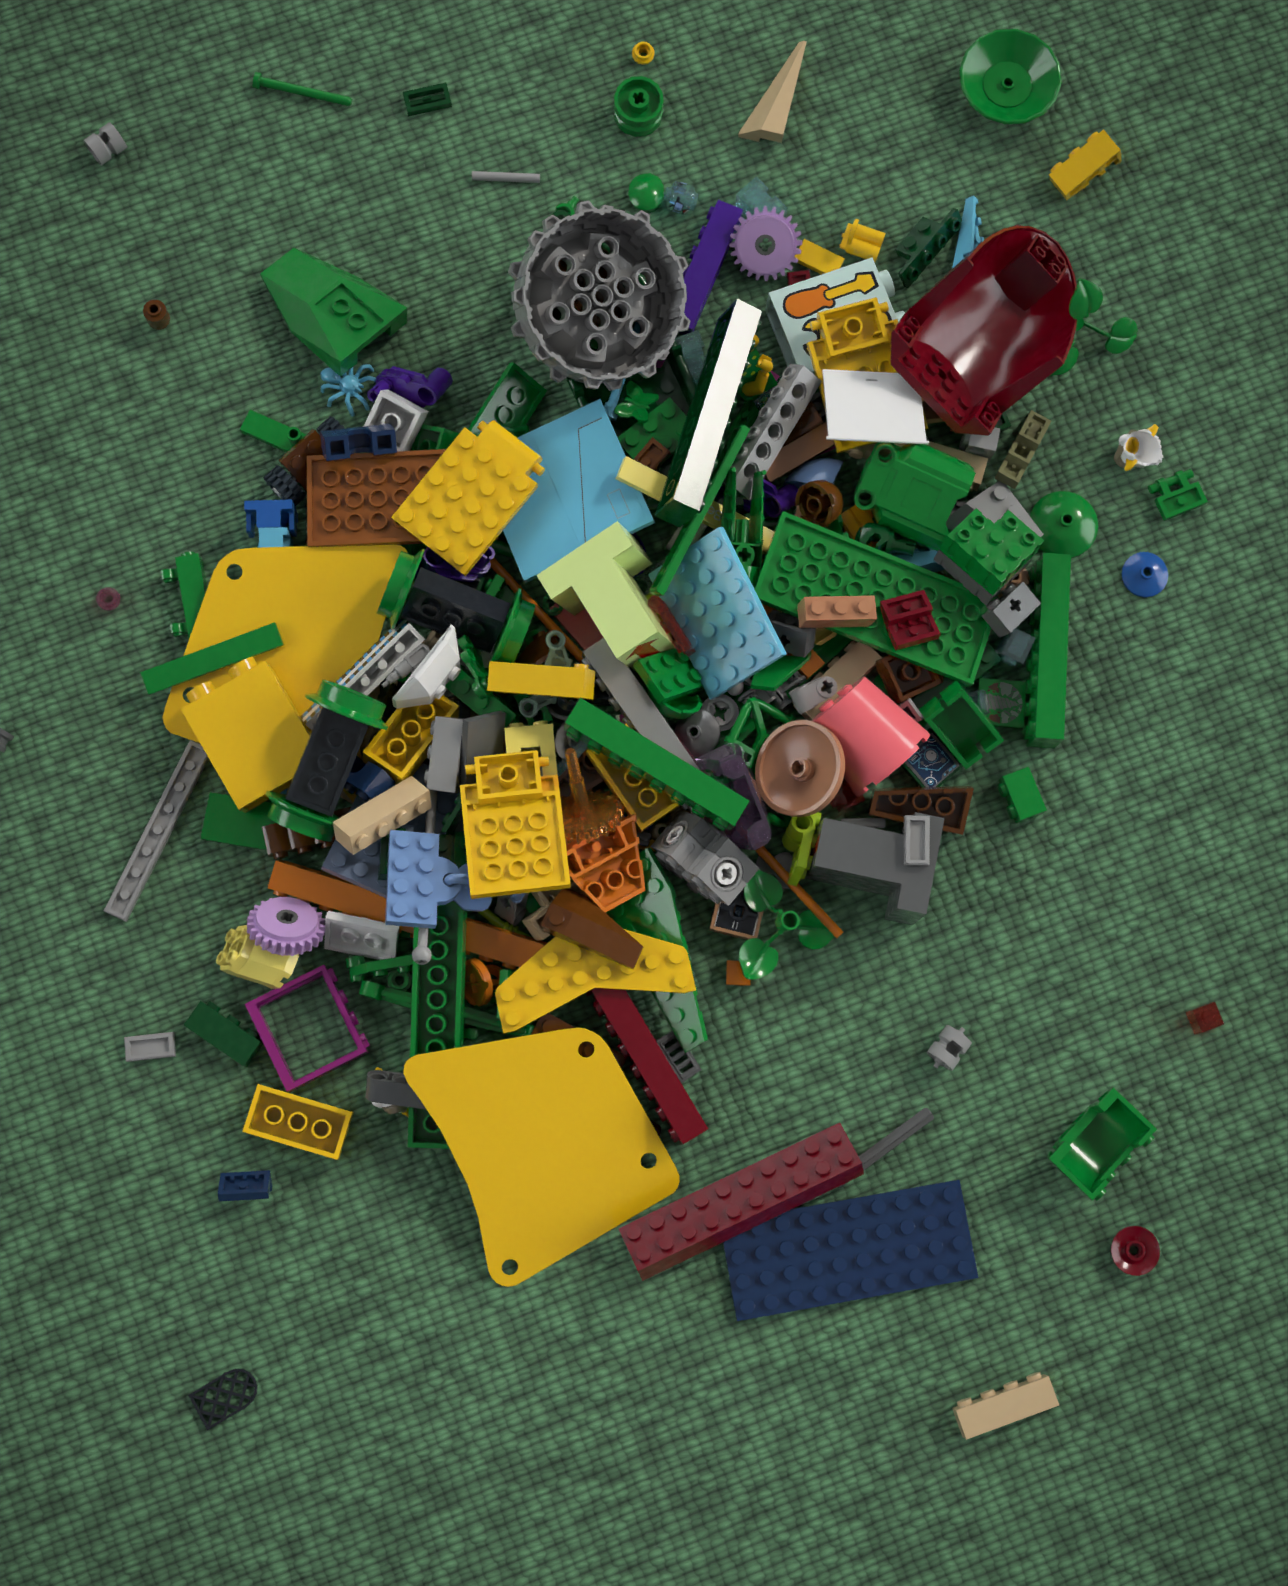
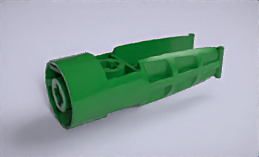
M733 467L729 469L726 476L721 527L724 528L737 556L738 552L743 554V558H738L753 587H755L762 568L764 541L763 475L767 472L766 470L754 472L750 520L735 519L736 468Z

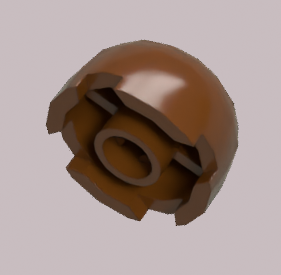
M815 480L799 488L796 493L795 504L796 506L799 505L800 512L803 515L800 516L801 519L821 527H826L837 520L841 514L843 498L839 489L833 483L825 480Z

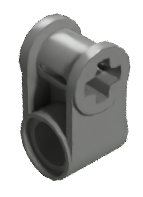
M828 676L816 678L791 690L789 695L798 713L802 714L832 697L837 691V683ZM823 684H825L826 688H824L822 692L821 687H823Z
M529 893L524 895L520 903L512 902L509 895L497 896L494 913L513 926H516L526 913Z

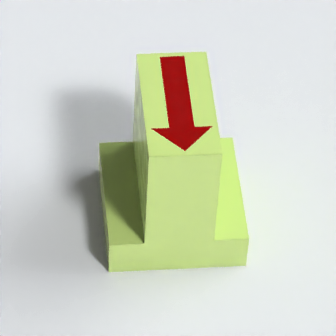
M618 521L537 575L550 598L575 616L586 608L615 657L634 671L636 669L633 664L638 659L677 647L633 576L650 566L652 562L638 540Z

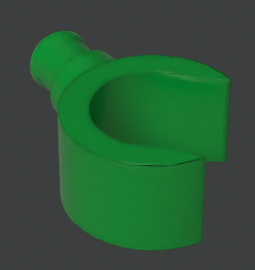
M573 196L567 203L557 205L556 211L564 210L571 216L574 215V208L579 199Z

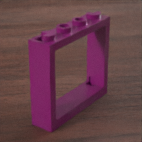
M325 965L284 984L280 989H274L245 1004L286 1091L289 1093L369 1053L366 1047L370 1046L365 1034H359L356 1028L359 1021L353 1011L349 1013L345 1005L349 1001L343 989L340 991L337 989L335 982L338 981V978L333 968L328 969ZM323 977L358 1049L295 1080L260 1008Z

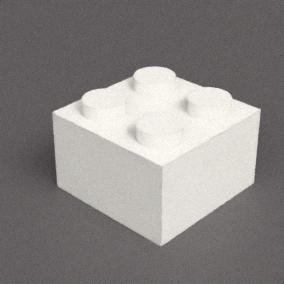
M380 390L364 426L391 424L395 429L397 451H410L429 411L390 390Z

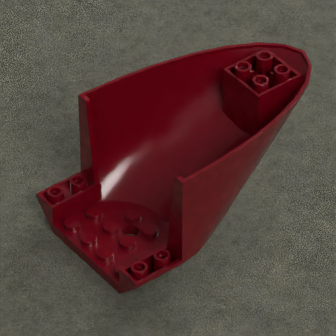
M1016 225L1004 228L990 235L923 295L902 316L891 332L890 365L955 433L989 436L1002 413L1065 363L1073 343L1077 320L1069 314V304L1077 284L1070 261L1060 244L1046 232L1031 226Z

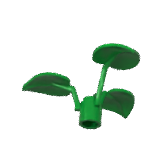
M1079 278L1076 290L1069 304V314L1077 320L1076 331H1079L1084 325L1108 337L1105 349L1110 353L1119 354L1126 351L1136 339L1138 332L1136 322L1129 317L1120 318L1113 324L1111 332L1107 333L1084 321L1083 318H1088L1089 313H1094L1100 308L1103 301V293L1093 282ZM1074 339L1065 363L1050 376L1064 374L1075 365L1079 352L1076 347H1073L1075 344Z
M758 870L751 880L746 883L743 894L745 902L750 909L755 912H762L768 907L771 912L778 914L775 920L778 930L765 944L759 938H751L746 940L739 949V963L746 979H759L774 970L778 963L779 955L774 948L768 946L783 932H789L794 929L799 930L798 939L800 943L812 950L826 946L835 937L811 910H806L798 916L794 911L783 912L782 909L774 908L772 905L780 902L783 889L780 882L771 874Z

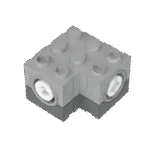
M680 810L651 845L657 852L655 854L656 858L662 863H668L673 867L671 872L680 879L684 878L688 882L686 886L691 891L701 894L706 899L710 898L716 904L722 902L729 906L746 886V883L760 869L729 838L716 833L702 818Z

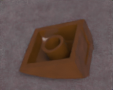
M892 655L885 656L876 661L877 672L883 681L888 696L896 704L943 683L942 675Z

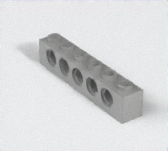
M789 364L783 371L779 383L771 391L765 406L759 411L753 426L750 427V431L730 467L736 468V496H743V499L746 500L751 499L754 472L762 470L767 472L822 382L804 365ZM726 477L722 483L723 487H725Z

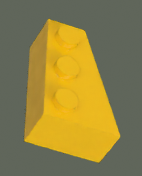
M1104 129L1100 133L1094 132L1087 139L1088 143L1081 148H1075L1070 152L1069 158L1065 162H1058L1050 170V181L1066 200L1088 186L1089 181L1097 175L1100 177L1105 174V168L1112 162L1117 165L1122 161L1120 148Z

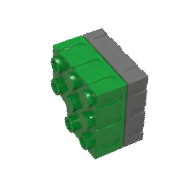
M976 508L947 535L933 560L942 565L950 575L959 580L966 589L981 599L980 601L987 606L994 596L996 597L1022 569L1029 565L1044 540L1009 510L1003 514L1001 519L993 523Z

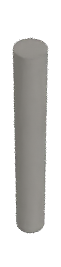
M472 171V180L540 183V174Z

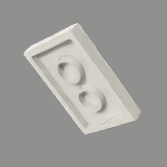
M327 912L324 949L358 956L363 955L364 957L377 960L397 957L399 926L385 925V922L340 912Z

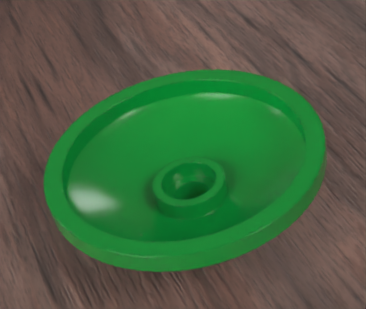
M1068 491L1052 492L1042 497L1030 513L1031 519L1044 534L1041 537L1044 542L1039 548L1043 553L1071 555V558H1075L1086 552L1096 539L1098 532L1097 515L1091 504L1078 494ZM1063 518H1069L1070 523H1065L1063 521Z

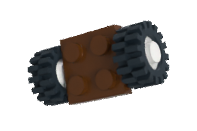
M331 416L316 428L317 431L312 429L278 460L291 475L287 474L282 467L276 465L263 477L267 485L270 486L272 491L281 500L292 499L296 506L306 497L307 456L322 455L320 431L345 429L343 425H340Z

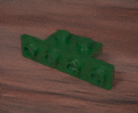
M953 208L941 223L922 217L895 249L897 255L908 259V262L898 273L904 287L909 288L918 279L924 269L960 229L962 219L958 209Z

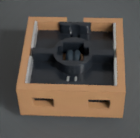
M741 891L729 906L722 902L719 904L715 903L709 931L745 940L757 938L764 911L755 912L750 909L745 902L743 891Z

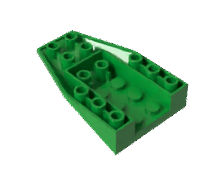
M292 248L260 273L291 333L340 377L357 364V353L384 331L391 337L407 324L406 306L359 277L296 248Z

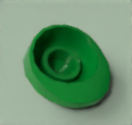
M651 173L636 176L629 185L628 195L631 203L638 211L643 210L646 213L656 211L661 206L664 198V185L661 179Z

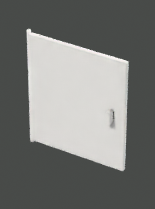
M822 370L828 431L826 440L929 444V441H926L922 398L899 373Z

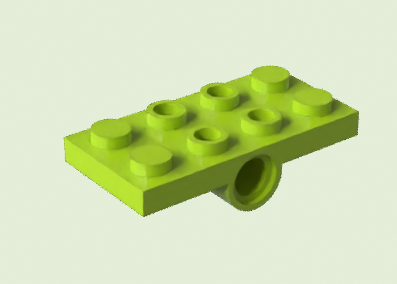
M819 812L806 817H792L782 837L784 847L794 852L787 882L789 885L797 886L800 879H805L807 870L811 867L813 856H810V853L817 839V834L814 833L821 819V813Z

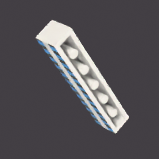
M401 618L396 623L394 630L390 629L335 683L368 696L393 671L395 666L403 661L404 657L418 647L425 639L407 620ZM316 703L300 716L311 730L322 707Z

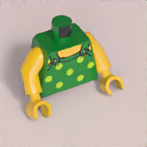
M754 335V347H756L759 343V338L757 335ZM752 349L748 354L749 365L745 372L742 373L741 379H743V384L736 393V395L740 393L744 401H749L778 384L770 372L773 369L772 359L764 354L760 356L756 349Z

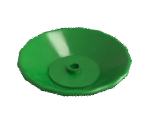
M998 29L977 38L965 51L959 69L961 90L970 106L986 119L1005 125L1025 124L1043 116L1056 102L1062 84L1060 63L1051 47L1036 35L1019 29ZM1008 82L1011 86H1006L1004 83Z

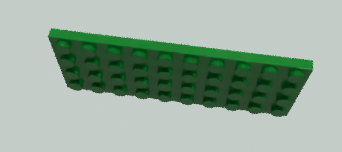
M783 511L780 514L754 587L762 604L798 618L797 605L804 597L875 596L877 619L869 627H828L825 629L954 681L957 680L959 683L969 687L973 685L991 631V627L982 617L988 609L980 601L981 599L976 595L974 596L960 582ZM924 590L933 607L932 616L941 633L940 637L936 640L895 651L883 620L880 601Z

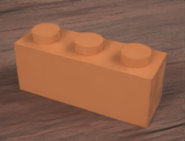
M875 596L804 597L797 605L799 628L869 627L877 619Z

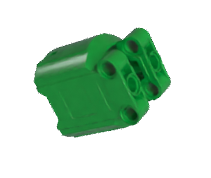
M877 442L861 471L860 478L855 487L854 500L859 509L872 510L876 524L889 527L890 530H894L896 535L910 541H916L917 544L930 550L938 551L949 534L946 522L958 499L967 496L976 473L970 464L926 444H906L900 447L894 443ZM884 448L891 450L888 455H881L879 453ZM863 492L871 494L867 498H863L860 496V494Z

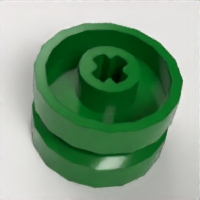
M634 76L624 80L617 87L614 95V120L618 128L625 134L634 137L647 136L660 126L663 118L664 100L663 92L659 85L650 78Z

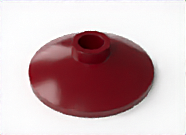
M1128 1226L1121 1229L1114 1236L1111 1243V1256L1115 1265L1122 1272L1128 1275L1140 1276L1147 1274L1157 1265L1160 1257V1247L1156 1237L1148 1229L1140 1226ZM1131 1246L1137 1248L1135 1255H1131L1129 1252Z

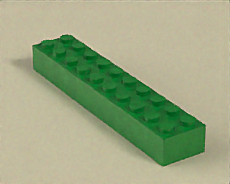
M454 900L446 905L437 906V925L435 929H428L427 947L432 953L430 961L427 964L420 965L413 960L410 1058L418 1054L463 1047L467 910H463ZM414 927L413 950L418 944L419 927ZM409 1107L408 1147L450 1149L440 1128L427 1109Z

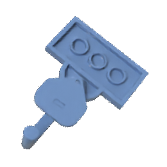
M390 830L385 925L435 929L438 905H446L454 900L463 910L484 911L490 906L491 897L471 899L467 864L458 869L456 864L449 859L439 857V834ZM526 893L509 896L512 902L520 903Z

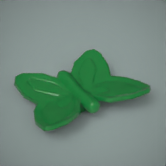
M629 381L626 385V392L629 398L625 397L624 402L615 407L614 413L622 418L634 417L638 421L647 422L649 420L647 410L650 409L648 405L655 403L659 399V395L643 393V390L636 383Z

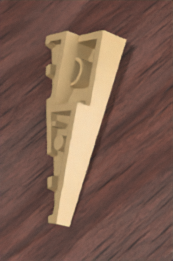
M801 41L797 44L740 130L738 137L759 142L760 138L782 143L807 41Z

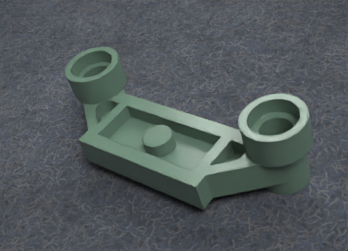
M552 630L546 635L545 642L549 647V652L544 665L570 667L572 659L567 656L564 647L566 639L562 632ZM556 635L558 637V641L555 644H552L551 637ZM531 695L520 701L519 711L525 717H534L540 708L549 703L555 704L558 697ZM531 703V709L528 711L524 710V705Z

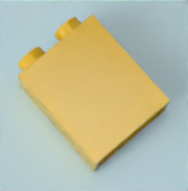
M254 657L244 659L228 670L232 680L220 687L215 688L212 681H208L190 690L186 694L190 704L181 708L183 715L237 808L244 813L269 800L265 795L266 791L280 793L289 788L310 736V732L272 667L266 661L257 664Z

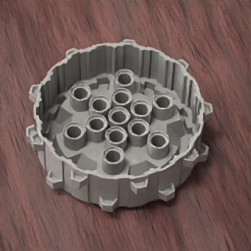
M583 201L577 204L576 212L572 216H567L560 220L556 216L551 215L543 220V232L536 230L532 232L527 239L529 246L524 252L525 255L522 260L512 262L508 270V274L515 281L514 291L511 292L513 310H515L517 320L511 327L513 336L524 338L536 359L550 367V379L557 383L568 377L574 379V381L584 383L585 387L589 389H598L600 384L604 383L608 390L611 391L620 389L623 379L638 373L644 378L654 375L656 373V361L665 360L670 353L669 349L673 345L677 333L687 331L690 325V320L684 313L687 293L682 273L688 267L685 257L675 255L666 238L650 226V215L643 210L635 215H631L608 205H602L600 209H597L590 201ZM602 243H606L609 246L610 252L608 255L602 252ZM559 260H563L567 264L566 272L559 269ZM599 267H603L606 270V279L599 276ZM639 274H642V275L645 276V278H646V284H645V286H643V285H641V284L639 283V281H638V275H639ZM578 275L585 279L586 284L584 288L577 284ZM618 282H620V283H622V284L624 285V287H625V293H624V294H620V293L618 292V290H617V283H618ZM596 291H600L603 294V303L596 300ZM575 299L581 301L583 305L581 312L574 308ZM615 306L622 310L621 318H617L614 315ZM554 308L561 312L560 320L554 319L552 315ZM594 315L601 319L600 327H596L593 324L592 318ZM634 321L640 325L639 334L635 333L632 329ZM591 339L597 341V351H593L590 348L589 342Z

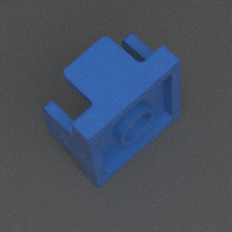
M292 499L244 501L246 531L249 538L255 537V524L257 528L287 527V523H289L291 536L297 537L298 512Z

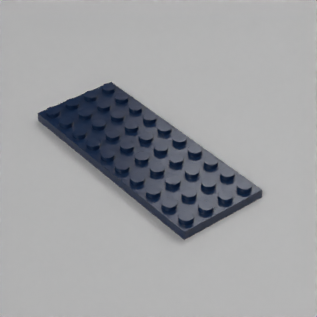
M960 1180L791 1209L723 1242L737 1321L979 1278Z

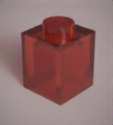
M1215 1002L1185 1012L1194 1035L1224 1025Z

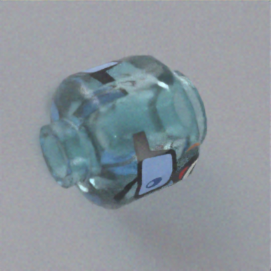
M675 181L671 187L666 188L663 200L667 201L668 210L686 215L690 211H694L698 200V193H695L694 186Z

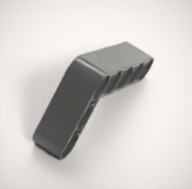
M372 1070L367 1073L365 1096L367 1100L375 1103L426 1109L407 1083L403 1073Z

